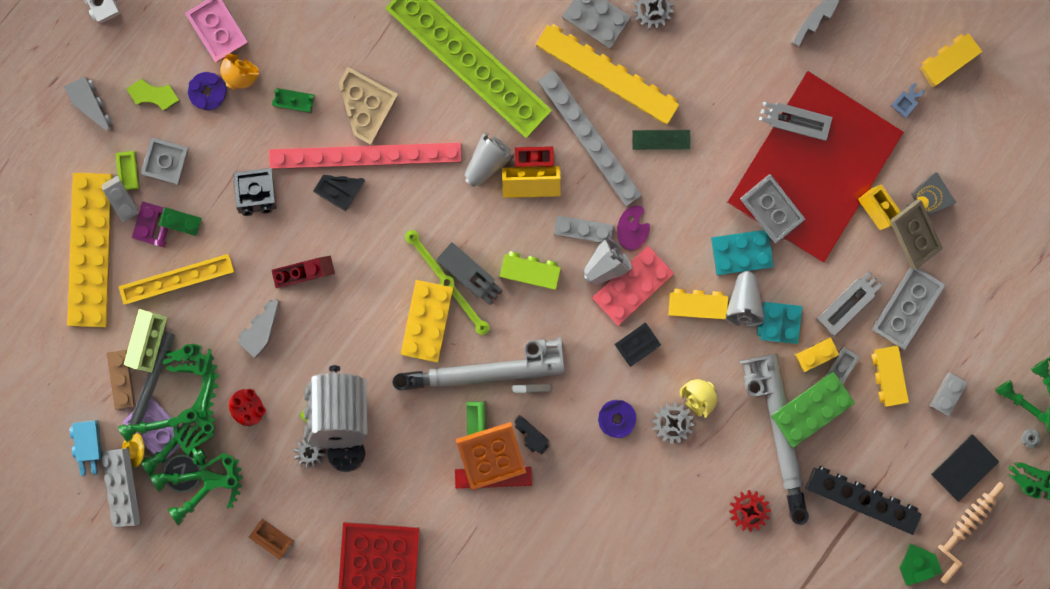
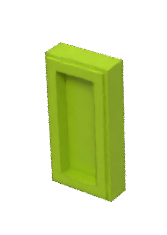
M136 152L115 153L118 176L127 191L140 189Z

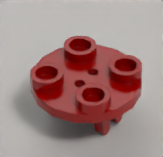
M253 389L238 390L230 397L229 411L231 416L237 423L243 426L250 427L256 425L266 413L261 399Z

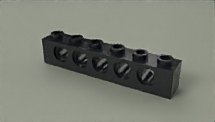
M822 466L819 469L813 468L805 489L911 535L914 534L922 516L920 512H917L919 508L908 504L907 507L900 504L901 500L892 496L889 499L882 497L883 493L876 489L868 491L865 489L866 485L857 481L854 484L847 482L848 477L837 473V476L829 474V469ZM827 479L833 480L834 484L831 489H825L824 482ZM844 487L851 488V494L847 497L842 495ZM863 494H867L869 497L866 504L859 502V498ZM880 502L886 503V509L883 512L877 510V505ZM902 509L904 516L901 519H896L895 512Z

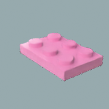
M205 0L185 13L215 63L225 58L226 54L233 53L248 43L222 0Z

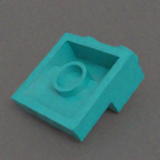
M763 302L764 320L761 325L757 326V336H760L759 340L798 344L802 306Z

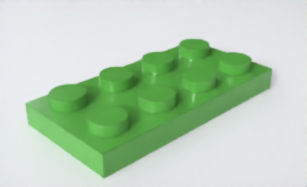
M831 372L770 416L788 443L794 448L854 405L855 402L836 374Z

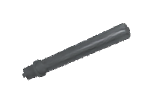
M165 331L162 336L153 371L148 372L129 422L131 425H140L144 418L164 366L163 360L167 358L168 353H171L170 348L175 335Z

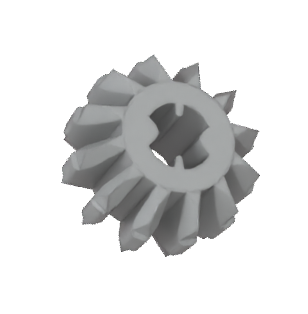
M303 437L302 441L304 444L300 441L296 442L300 449H293L294 452L299 453V455L294 456V459H302L298 463L300 466L305 461V468L307 469L310 467V462L316 468V461L319 463L323 462L319 456H326L325 452H320L324 447H311L308 444L307 438ZM307 447H310V450H314L312 457L306 456Z

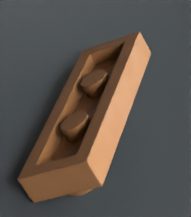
M127 350L107 353L115 410L135 407L129 366L124 365Z

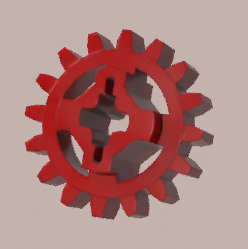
M747 490L746 495L741 491V497L734 496L736 502H730L733 509L729 510V513L734 514L730 519L731 521L736 520V527L741 524L742 531L746 527H748L749 532H752L753 527L760 530V524L766 525L764 519H770L766 515L767 512H771V509L766 508L769 502H763L765 496L761 495L758 497V491L751 494V491ZM750 498L749 502L745 504L740 503L744 499ZM757 501L760 502L762 511L758 510L756 506ZM752 506V509L758 514L750 513L747 516V512L742 508L749 509ZM737 510L743 514L742 521L737 515ZM759 518L758 521L750 523L752 519Z

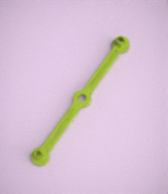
M414 230L408 231L405 235L406 242L416 247L440 278L441 285H445L444 281L446 279L450 280L449 286L454 287L452 295L476 325V332L480 335L487 334L490 329L489 324L486 321H481L454 286V279L451 276H446L419 241L418 232Z

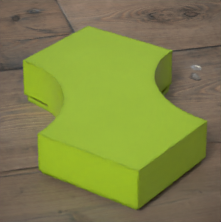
M142 78L126 88L136 105L146 102L155 103L165 111L180 101L169 84L163 87H154Z

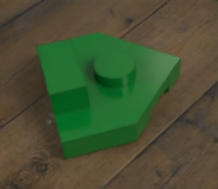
M911 543L909 544L905 557L899 567L906 586L914 583L918 584L943 573L936 554Z

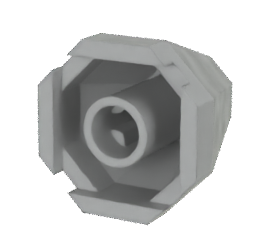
M608 238L598 246L584 268V278L588 283L597 285L622 276L633 268L626 253L622 255L620 252L622 248L612 239Z

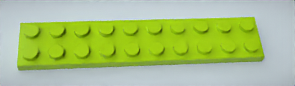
M392 0L385 8L525 138L552 111L433 0Z

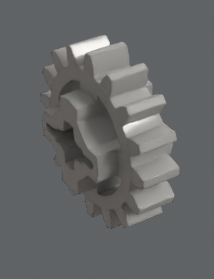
M638 0V2H633V6L637 7V9L633 10V13H638L635 19L642 20L641 26L647 23L648 29H650L651 25L658 29L659 23L665 26L664 20H671L668 14L674 13L670 9V7L674 6V3H669V0ZM657 1H659L656 7L658 11L654 10L650 13V15H648L650 12V6L648 5H654ZM662 1H664L666 4V12L664 9H662ZM641 5L645 7L646 13L644 14V16L641 13ZM654 16H658L660 18L658 20H650V18Z
M676 402L673 403V406L666 403L665 409L660 406L661 412L654 413L657 419H653L652 422L657 423V426L653 427V430H659L657 436L663 435L662 441L665 442L668 438L670 444H673L674 439L680 443L681 437L687 439L685 434L692 433L689 426H694V423L690 422L693 416L687 415L690 410L686 409L684 411L683 404L677 407ZM677 410L680 411V413H678L677 415H671L668 411ZM663 416L665 418V425L661 428L660 421ZM667 416H669L673 420H675L676 418L678 419L676 424L679 430L674 426H668L670 424V421ZM685 418L686 426L683 430L681 427L682 420H684ZM676 431L678 435L671 436L666 433Z

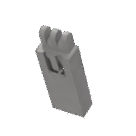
M763 101V106L770 108L769 111L761 109L760 113L768 116L767 118L759 117V121L769 123L771 127L824 141L827 140L833 117L781 103L772 104ZM780 111L791 114L789 123L778 120V118L786 120L787 115L779 114Z
M870 271L861 279H856L816 318L833 336L875 297L874 293L883 285L881 282L877 283L875 287L872 285L877 280L875 276L870 281L867 280L872 275ZM853 294L857 299L864 294L856 304L850 299Z

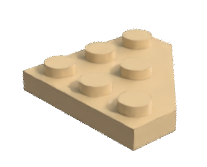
M347 67L338 84L355 137L372 145L398 94Z

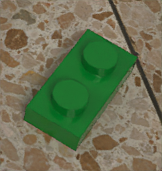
M164 207L159 226L196 236L201 218Z

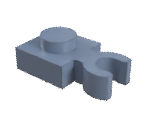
M916 83L910 86L908 94L903 91L891 105L904 118L918 105V102L914 99L924 94V90H921L918 94L914 92Z

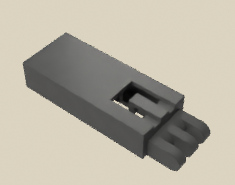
M453 242L436 259V262L478 299L481 297L489 305L493 303L488 298L489 295L495 300L498 297L493 290H496L499 294L503 291L494 283L495 279ZM474 274L479 277L475 282L481 286L480 288H477L469 281Z

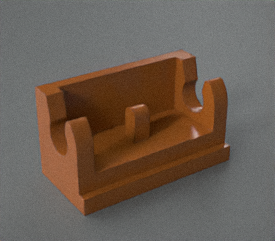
M263 518L249 535L251 540L279 560L294 541Z

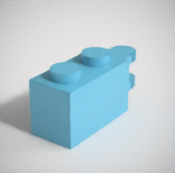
M94 420L72 423V427H70L71 439L74 438L72 455L73 458H76V462L79 463L80 475H86L85 461L88 460L91 462L92 474L97 475V459L102 458L99 422Z

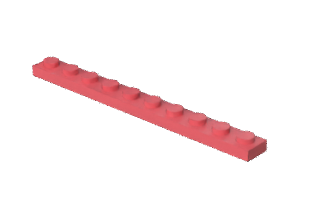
M461 143L269 149L270 168L272 169L462 162Z

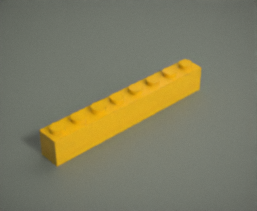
M554 24L552 27L550 25L546 26L536 43V47L661 123L668 124L679 106L676 103L677 99L669 94L667 96L661 94L660 88L653 84L648 86L643 83L644 79L636 74L634 76L628 74L627 68L620 64L615 66L610 63L612 60L604 54L600 57L594 53L595 49L587 44L582 46L578 43L579 39L569 34L566 36L561 33L563 30Z

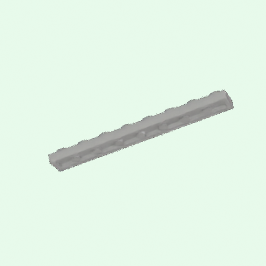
M553 70L538 81L624 205L627 206L642 196L556 72Z

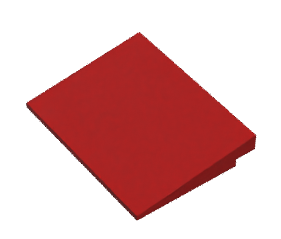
M807 71L786 105L833 117L827 140L824 141L772 127L728 199L727 204L758 223L740 198L771 174L806 219L787 234L784 239L824 263L859 207L860 202L858 199L870 189L904 132ZM781 112V114L787 115L786 120L779 118L778 120L789 123L791 114Z

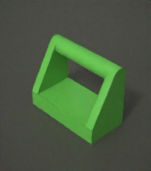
M486 401L466 402L467 435L486 430Z

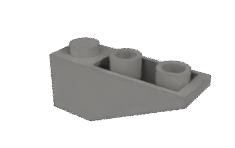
M84 76L64 86L74 106L105 130H112L111 125L113 122L109 114L105 115L102 109L105 105L101 97L96 96L94 92L96 86L92 79L89 80Z
M278 299L270 300L264 306V313L261 316L257 314L251 321L253 325L249 330L245 328L238 336L240 340L237 343L254 358L270 342L280 304Z

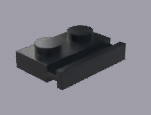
M645 322L614 345L631 367L660 347L661 343Z

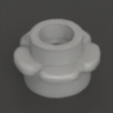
M1031 429L1026 430L1021 438L1022 443L1028 448L1038 446L1041 441L1039 432L1036 430L1032 431Z

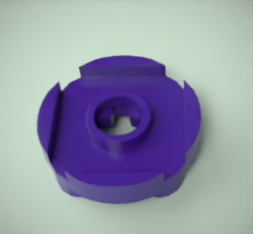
M202 72L190 80L188 96L192 104L199 109L206 111L217 109L225 100L227 94L226 84L215 73ZM205 86L213 90L208 97L206 94H202Z
M611 400L605 403L599 411L598 423L605 434L614 438H622L629 435L634 429L636 413L633 407L624 400ZM616 413L618 416L622 415L623 417L622 419H620V424H617V422H612L614 414Z

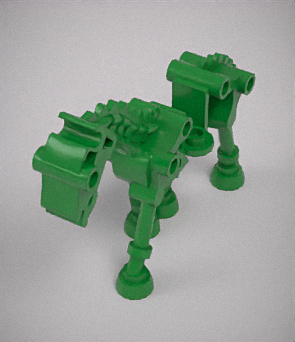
M186 344L181 349L168 353L167 356L172 357L171 359L163 360L164 365L175 360L178 362L183 361V359L184 361H189V359L190 361H196V366H194V363H190V366H188V363H184V366H182L181 363L177 367L172 365L166 367L167 370L172 372L194 373L202 376L200 393L193 406L181 412L177 417H171L167 420L147 424L146 422H140V425L123 424L118 426L121 435L127 443L134 438L133 435L136 432L146 434L147 431L173 427L174 437L162 451L155 453V457H144L141 464L159 492L164 489L165 484L168 482L178 485L182 482L202 478L204 486L190 502H185L184 507L168 509L178 526L184 521L183 518L186 517V514L195 511L196 505L210 490L217 487L231 489V496L226 508H233V501L237 502L238 500L236 495H240L238 488L242 487L239 480L243 478L238 473L242 468L236 465L239 463V460H235L233 455H227L224 452L208 463H205L204 460L207 459L206 454L202 449L198 450L196 448L215 436L214 431L216 427L213 424L215 418H211L214 412L210 410L214 403L210 401L211 398L216 397L213 390L218 388L215 379L219 377L215 373L217 365L212 363L214 360L212 350L208 349L207 355H203L202 346L197 344ZM194 422L197 423V424H196L194 427H192V428L190 429V431L187 433V431H188V429L190 428V426H191ZM199 427H201L202 430H200L195 435V437L192 439L190 443V446L187 447L190 437ZM204 433L208 434L201 440L197 441L200 438V436ZM178 443L188 457L191 458L193 452V462L196 466L199 462L202 470L179 475V473H174L173 475L164 473L159 475L158 473L152 474L158 466L157 464L166 461V456ZM223 458L222 463L227 470V475L214 473L206 469V467Z
M1049 355L1047 359L1034 365L1031 371L1044 378L1042 381L1047 386L1050 396ZM1011 380L1004 382L995 389L1000 396L1003 395L1004 398L1014 401L1013 404L1022 406L1037 417L1038 421L1043 422L1050 435V406L1043 413L1023 398L1024 395L1014 393V386ZM1014 462L1015 467L1023 468L1024 473L1039 479L1036 481L1024 474H1020L1014 466H1008V470L1014 473V475L1009 474V477L1019 486L1020 492L1029 497L1039 499L1044 491L1043 498L1050 499V471L1040 470L1022 462Z

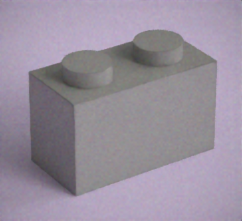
M119 176L102 184L103 192L122 223L139 214L137 205Z
M947 372L929 406L949 416L968 382Z

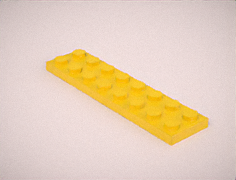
M73 173L67 326L107 327L111 203L103 192L102 184L111 180L112 174Z

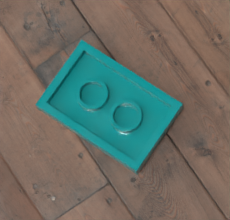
M765 230L711 237L716 275L774 267L770 237Z

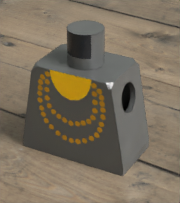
M937 172L931 174L911 193L915 200L922 201L928 215L956 203Z

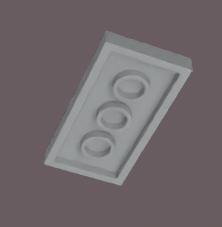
M910 267L871 330L905 350L945 287V284L919 268L916 270Z
M129 448L101 451V462L104 467V481L107 486V500L110 505V519L113 527L140 525Z

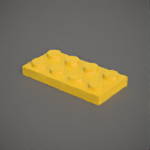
M416 279L401 355L439 362L454 287Z

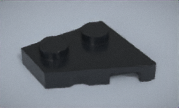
M323 175L314 188L313 193L346 212L365 179Z

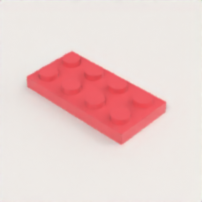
M649 246L631 261L633 267L622 276L611 279L592 297L617 325L621 324L674 274Z

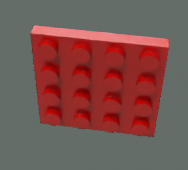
M343 522L338 589H416L420 527Z

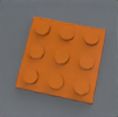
M511 422L455 439L471 490L526 473Z

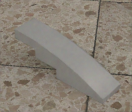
M823 0L802 24L791 45L798 47L807 31L813 34L822 17L829 20L840 0Z

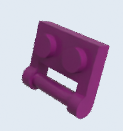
M142 201L132 238L165 248L168 228L161 226L158 238H153L159 214L162 213L164 207Z

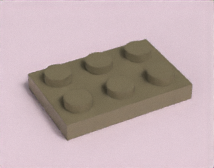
M915 200L890 220L911 269L917 270L943 249L921 200Z

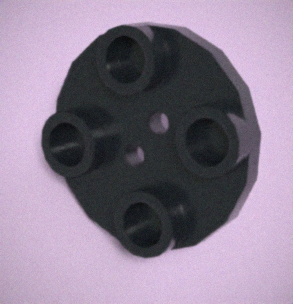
M363 443L352 448H329L327 451L329 463L340 472L355 471L364 462L366 454Z

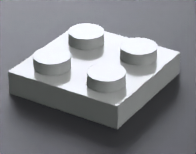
M151 137L141 174L179 185L189 148Z

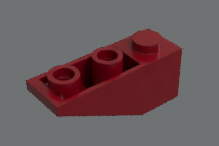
M331 255L271 270L275 288L335 274Z

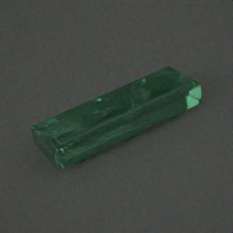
M632 130V150L690 149V130Z

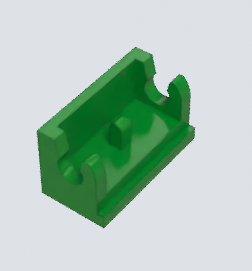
M280 88L275 89V97L272 101L273 107L312 114L314 94Z

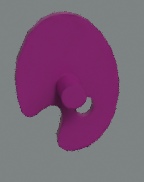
M641 206L629 207L619 219L617 236L620 244L625 249L634 250L639 248L648 236L650 224L639 223V218L644 212ZM630 216H634L633 222H629Z

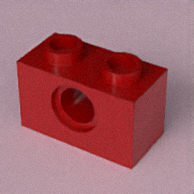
M553 146L515 147V167L554 166Z

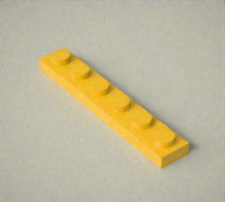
M225 254L118 287L123 304L126 305L235 271L230 254Z

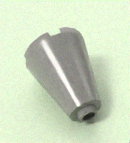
M484 132L464 174L466 177L465 181L473 187L483 184L515 155L514 153L509 154L511 149L498 138H489V133Z
M745 271L737 277L726 312V321L735 326H739V323H745V327L758 326L764 320L758 281L752 272Z

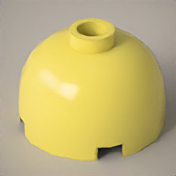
M691 380L679 391L681 398L685 396L688 401L685 403L686 406L700 417L704 415V418H706L715 409L718 402L715 386L711 382L704 380Z

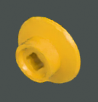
M139 433L133 435L134 438L129 443L124 441L122 449L129 448L131 466L134 468L141 464L144 456V441Z

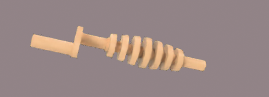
M1001 482L996 485L990 494L984 493L982 495L985 498L983 501L980 498L976 500L980 504L978 507L974 503L971 505L975 509L974 512L967 508L965 512L970 515L969 518L962 515L961 518L965 522L962 524L958 521L957 525L960 528L957 530L954 527L952 530L954 535L944 546H938L941 551L955 562L940 579L943 583L947 584L956 572L964 566L949 551L959 540L966 539L965 533L968 535L972 534L969 530L970 527L974 530L978 529L974 524L975 521L980 525L984 523L979 517L982 515L986 519L988 515L984 511L988 510L991 512L992 508L989 505H996V497L1006 487Z

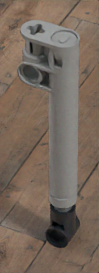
M561 337L551 341H546L545 339L529 341L525 345V360L429 369V373H423V371L398 373L394 376L392 383L397 390L424 388V385L438 388V386L448 387L565 375ZM532 343L539 347L538 353L534 355L530 354L527 350L528 346ZM399 376H403L407 380V384L404 387H400L396 383V379Z
M777 354L740 361L745 372L746 392L752 396L766 395L770 415L787 404ZM753 382L759 384V390L755 393H752L749 389L750 384ZM770 416L781 475L784 481L783 486L784 489H788L789 494L786 496L790 518L795 524L803 525L808 521L809 514L806 508L804 493L800 490L803 483L802 478H800L801 473L796 447H791ZM797 511H803L804 517L802 520H795L794 515Z

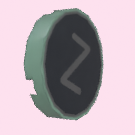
M181 454L168 460L164 466L163 473L170 475L179 473V475L202 470L199 463L197 466L194 464L193 457L190 458L186 454ZM200 479L182 482L178 485H173L171 482L166 484L173 491L183 493L196 488Z

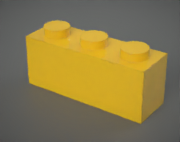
M961 33L953 39V45L950 47L945 45L937 51L939 53L938 56L935 58L930 56L922 62L924 66L920 68V71L932 87L938 85L982 53V50L969 33L965 36Z
M560 166L502 168L503 198L561 196Z
M674 289V293L669 292V316L726 319L728 296H724V292L712 291V295H704L705 291L693 290V294L685 293L686 290Z
M895 345L873 349L874 354H871L873 366L876 365L877 373H874L876 384L880 385L881 392H878L880 403H883L885 407L909 403L899 347Z

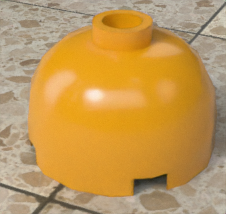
M229 53L226 54L220 67V74L226 82V86L233 90L252 86L259 76V69L249 60L244 58L243 62L237 59L239 55Z

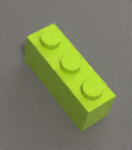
M509 251V255H504L499 277L556 290L561 267H557V262L547 260L546 264L540 263L539 258L528 256L527 259L520 258V254Z

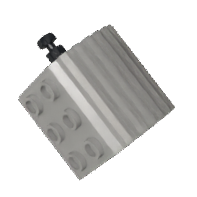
M329 366V371L332 374L325 373L324 375L317 374V376H313L304 390V401H307V407L304 409V419H307L304 437L308 438V444L311 447H324L325 449H343L345 447L352 448L353 446L362 445L367 436L366 378H361L359 375L353 376V374H337L340 371V366Z

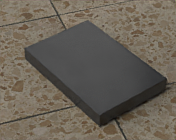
M971 434L931 475L959 502L999 461Z

